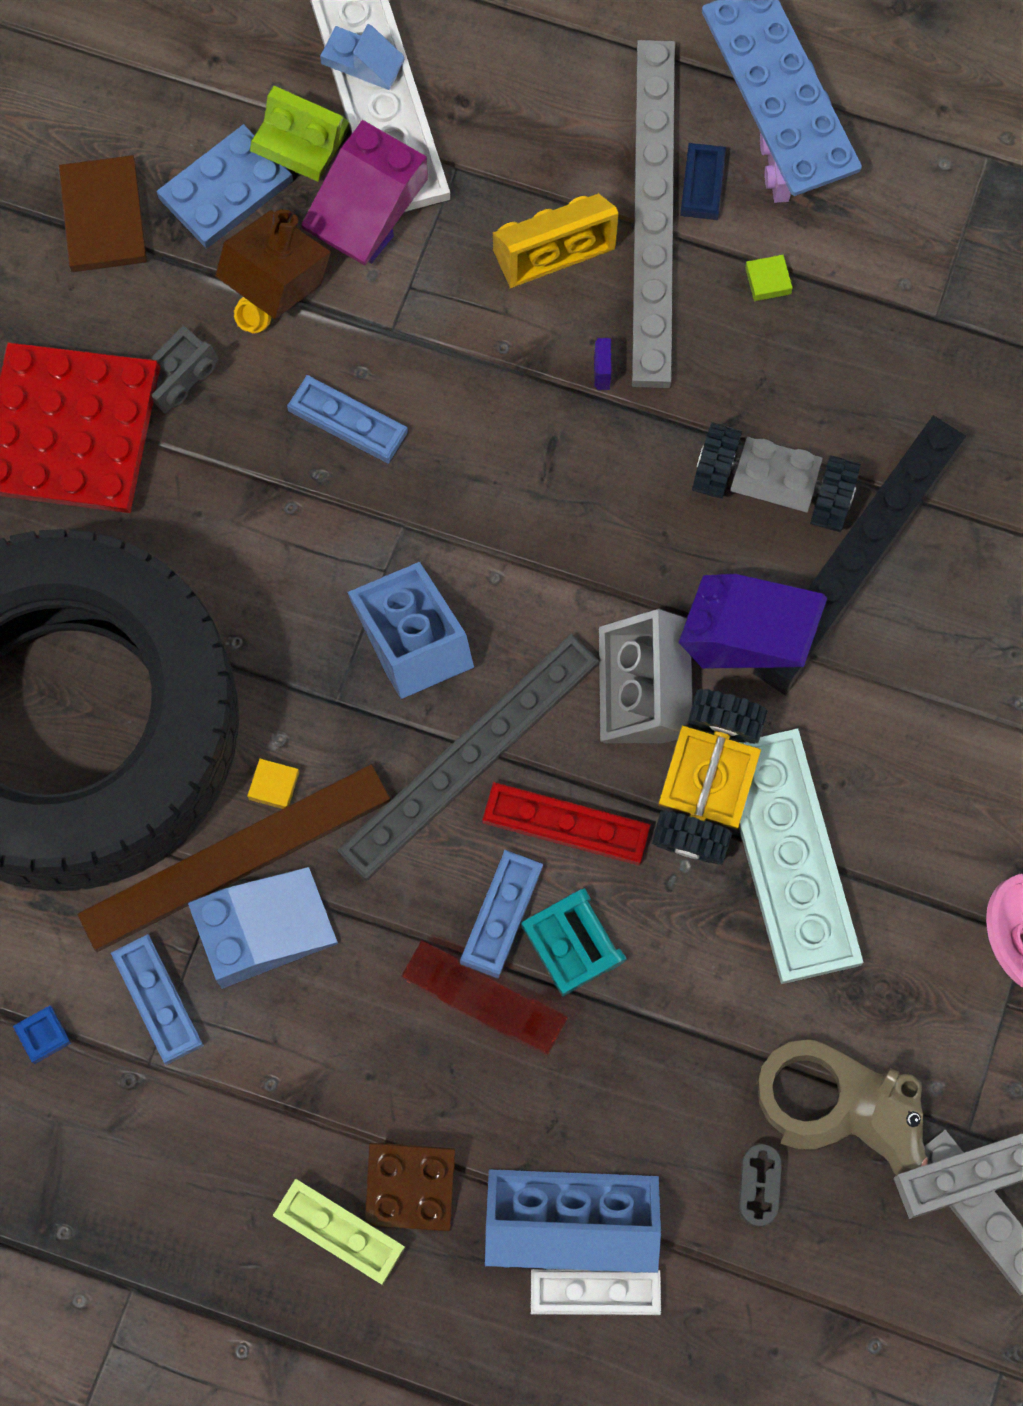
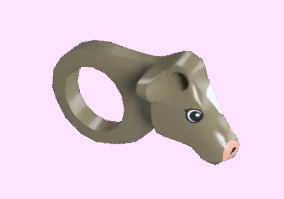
M816 1040L788 1042L774 1050L762 1065L755 1083L758 1085L759 1106L768 1123L783 1134L780 1144L796 1149L815 1150L836 1143L853 1134L882 1155L889 1162L896 1175L928 1165L923 1145L922 1085L913 1075L899 1074V1071L888 1068L884 1074L876 1073L849 1056ZM811 1061L822 1065L830 1071L837 1082L839 1092L837 1105L830 1114L819 1120L804 1122L791 1118L783 1112L774 1099L773 1093L775 1077L782 1068L793 1062Z

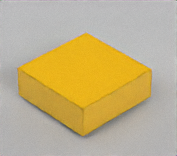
M259 758L247 795L248 799L280 809L288 807L299 776V770Z

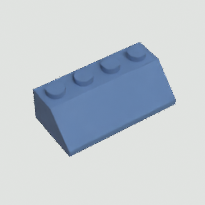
M489 1169L485 1266L658 1273L661 1239L659 1176Z

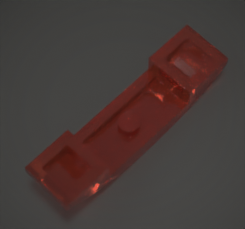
M422 940L401 975L407 982L454 1010L545 1055H549L568 1020L567 1016L533 998L529 1000L478 972L461 965L457 958Z

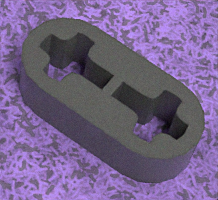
M765 1144L751 1147L743 1156L741 1163L739 1215L747 1225L755 1228L770 1224L777 1216L779 1209L781 1158L774 1148ZM759 1153L765 1154V1160L773 1164L772 1169L770 1168L765 1171L763 1183L757 1182V1168L750 1166V1160H755ZM756 1189H763L762 1202L770 1206V1211L764 1212L761 1219H755L754 1211L747 1210V1203H752L756 1198Z

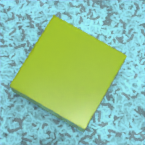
M784 255L746 262L745 269L754 301L790 295L793 288Z

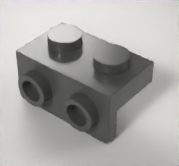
M184 325L149 359L157 361L161 366L156 391L152 394L153 404L164 414L172 407L179 406L186 399L188 390L199 379L207 378L219 360L213 347L207 341L202 342Z

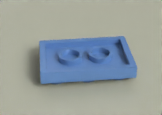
M244 124L157 190L160 201L206 249L293 182L292 174L284 166L250 152L251 141L255 135Z

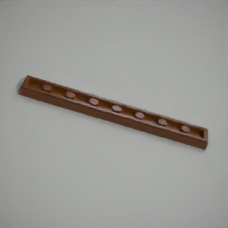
M372 764L83 910L77 915L94 950L99 952L189 906V902L210 895L381 808L390 802V797Z

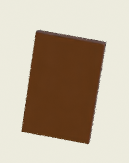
M134 155L59 165L71 272L146 263L147 256Z

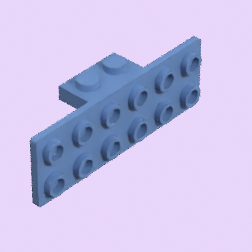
M717 0L702 7V14L791 195L797 196L859 173L862 165L831 105L828 93L823 89L816 75L815 68L811 60L807 58L779 0Z

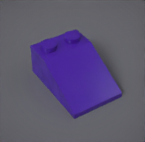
M739 574L703 575L678 643L702 669L804 667L827 597L823 593Z

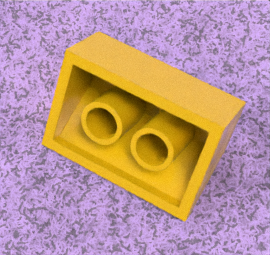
M598 193L590 197H577L569 202L568 205L555 210H542L535 214L533 218L520 223L510 222L501 226L498 231L493 232V251L509 287H516L615 250L618 211L612 203Z

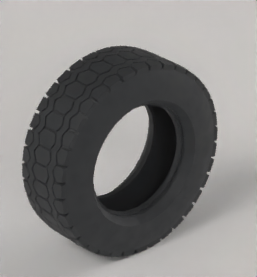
M64 529L39 530V535H36L34 531L11 535L8 542L5 538L0 539V659L24 642L44 634L59 631H81L101 635L123 645L146 666L151 682V708L143 735L132 753L112 773L92 785L67 793L42 795L22 792L0 783V881L18 887L22 886L23 888L43 891L52 890L55 892L80 891L81 888L87 890L110 885L109 882L112 881L114 883L138 874L137 871L141 869L144 871L163 860L164 855H170L185 842L189 834L192 835L207 817V812L211 811L222 792V786H225L233 763L232 759L235 755L239 728L238 695L233 671L215 623L196 594L172 569L156 557H152L148 552L130 543L125 545L123 540L99 534L97 537L94 532L71 529L68 534Z

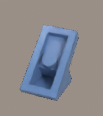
M370 24L366 25L362 35L335 26L320 55L322 65L390 90L405 60L404 55Z

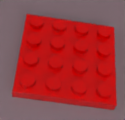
M7 343L0 375V497L131 513L154 399L152 394L156 391L161 367L159 363L155 360Z

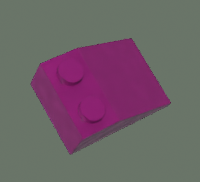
M362 119L340 149L301 224V228L365 266L428 180L427 156Z

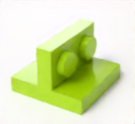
M273 86L267 97L264 121L251 141L250 152L319 182L347 135L349 122L337 113Z

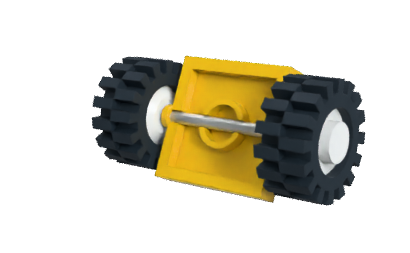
M698 689L696 691L688 723L696 728H701L703 731L682 725L658 806L690 816L670 811L660 812L651 842L653 845L684 857L723 865L732 832L719 825H713L711 822L738 829L761 752L759 748L732 740L736 739L740 742L753 744L759 743L768 713L765 707L755 702H749L745 698H737L735 695H727L720 691L713 692L709 689Z

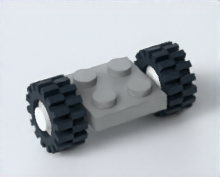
M713 422L710 424L697 463V472L692 491L723 499L731 470L733 469L732 473L735 476L730 491L808 513L812 496L816 497L818 493L810 524L841 533L856 490L855 484L860 470V463L830 455L820 486V481L817 480L822 457L815 456L806 450H794L779 446L767 439L747 437L741 457H736L734 462L742 430Z

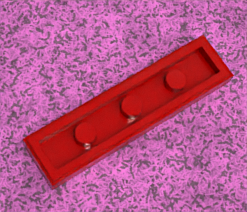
M493 782L482 823L638 866L641 863L651 825Z

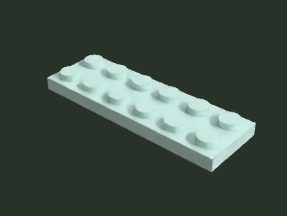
M794 729L760 737L759 743L755 744L739 742L761 749L739 823V830L781 984L861 966L864 962L799 730Z

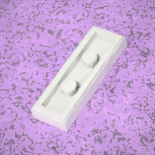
M531 1269V1315H661L660 1270H658V1273H633L623 1271Z

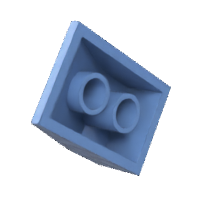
M420 562L348 592L353 607L381 665L401 699L474 668L465 631Z
M309 867L228 887L188 903L215 979L221 989L338 944Z

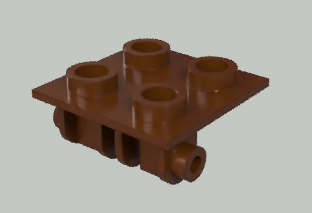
M370 1142L365 1222L371 1226L450 1231L455 1148Z

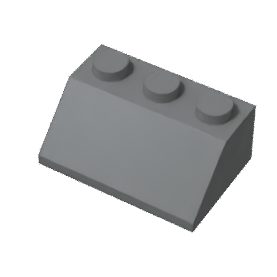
M656 609L599 627L600 742L666 743L678 739L682 725L693 728L692 724L688 723L692 708L691 656L678 643L687 618Z

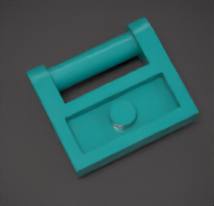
M585 888L521 922V927L562 997L600 975L617 968L627 960L621 949L616 950L590 906L589 902L592 899ZM573 911L576 912L602 958L592 963L565 917L566 914Z

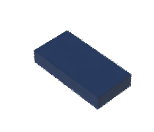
M696 143L688 144L680 216L718 220L726 147Z

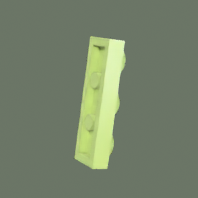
M297 1179L294 1180L273 1214L274 1218L381 1285L384 1284L405 1249V1246Z

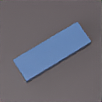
M306 375L287 405L288 412L388 464L408 433L406 426Z
M504 850L460 959L461 965L499 979L542 871V863Z
M147 934L111 952L164 1064L168 1065L203 1047L204 1045L150 936Z

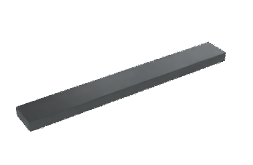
M570 634L337 850L338 854L367 882L599 665V660Z

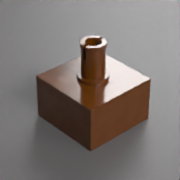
M280 209L276 212L273 210L268 211L226 240L222 247L215 275L216 278L274 319L321 286L331 251L296 227L298 217L295 214L289 222L292 212L285 209Z

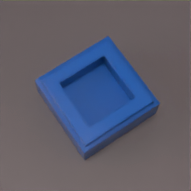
M50 1005L13 1026L33 1064L72 1044L54 1009Z

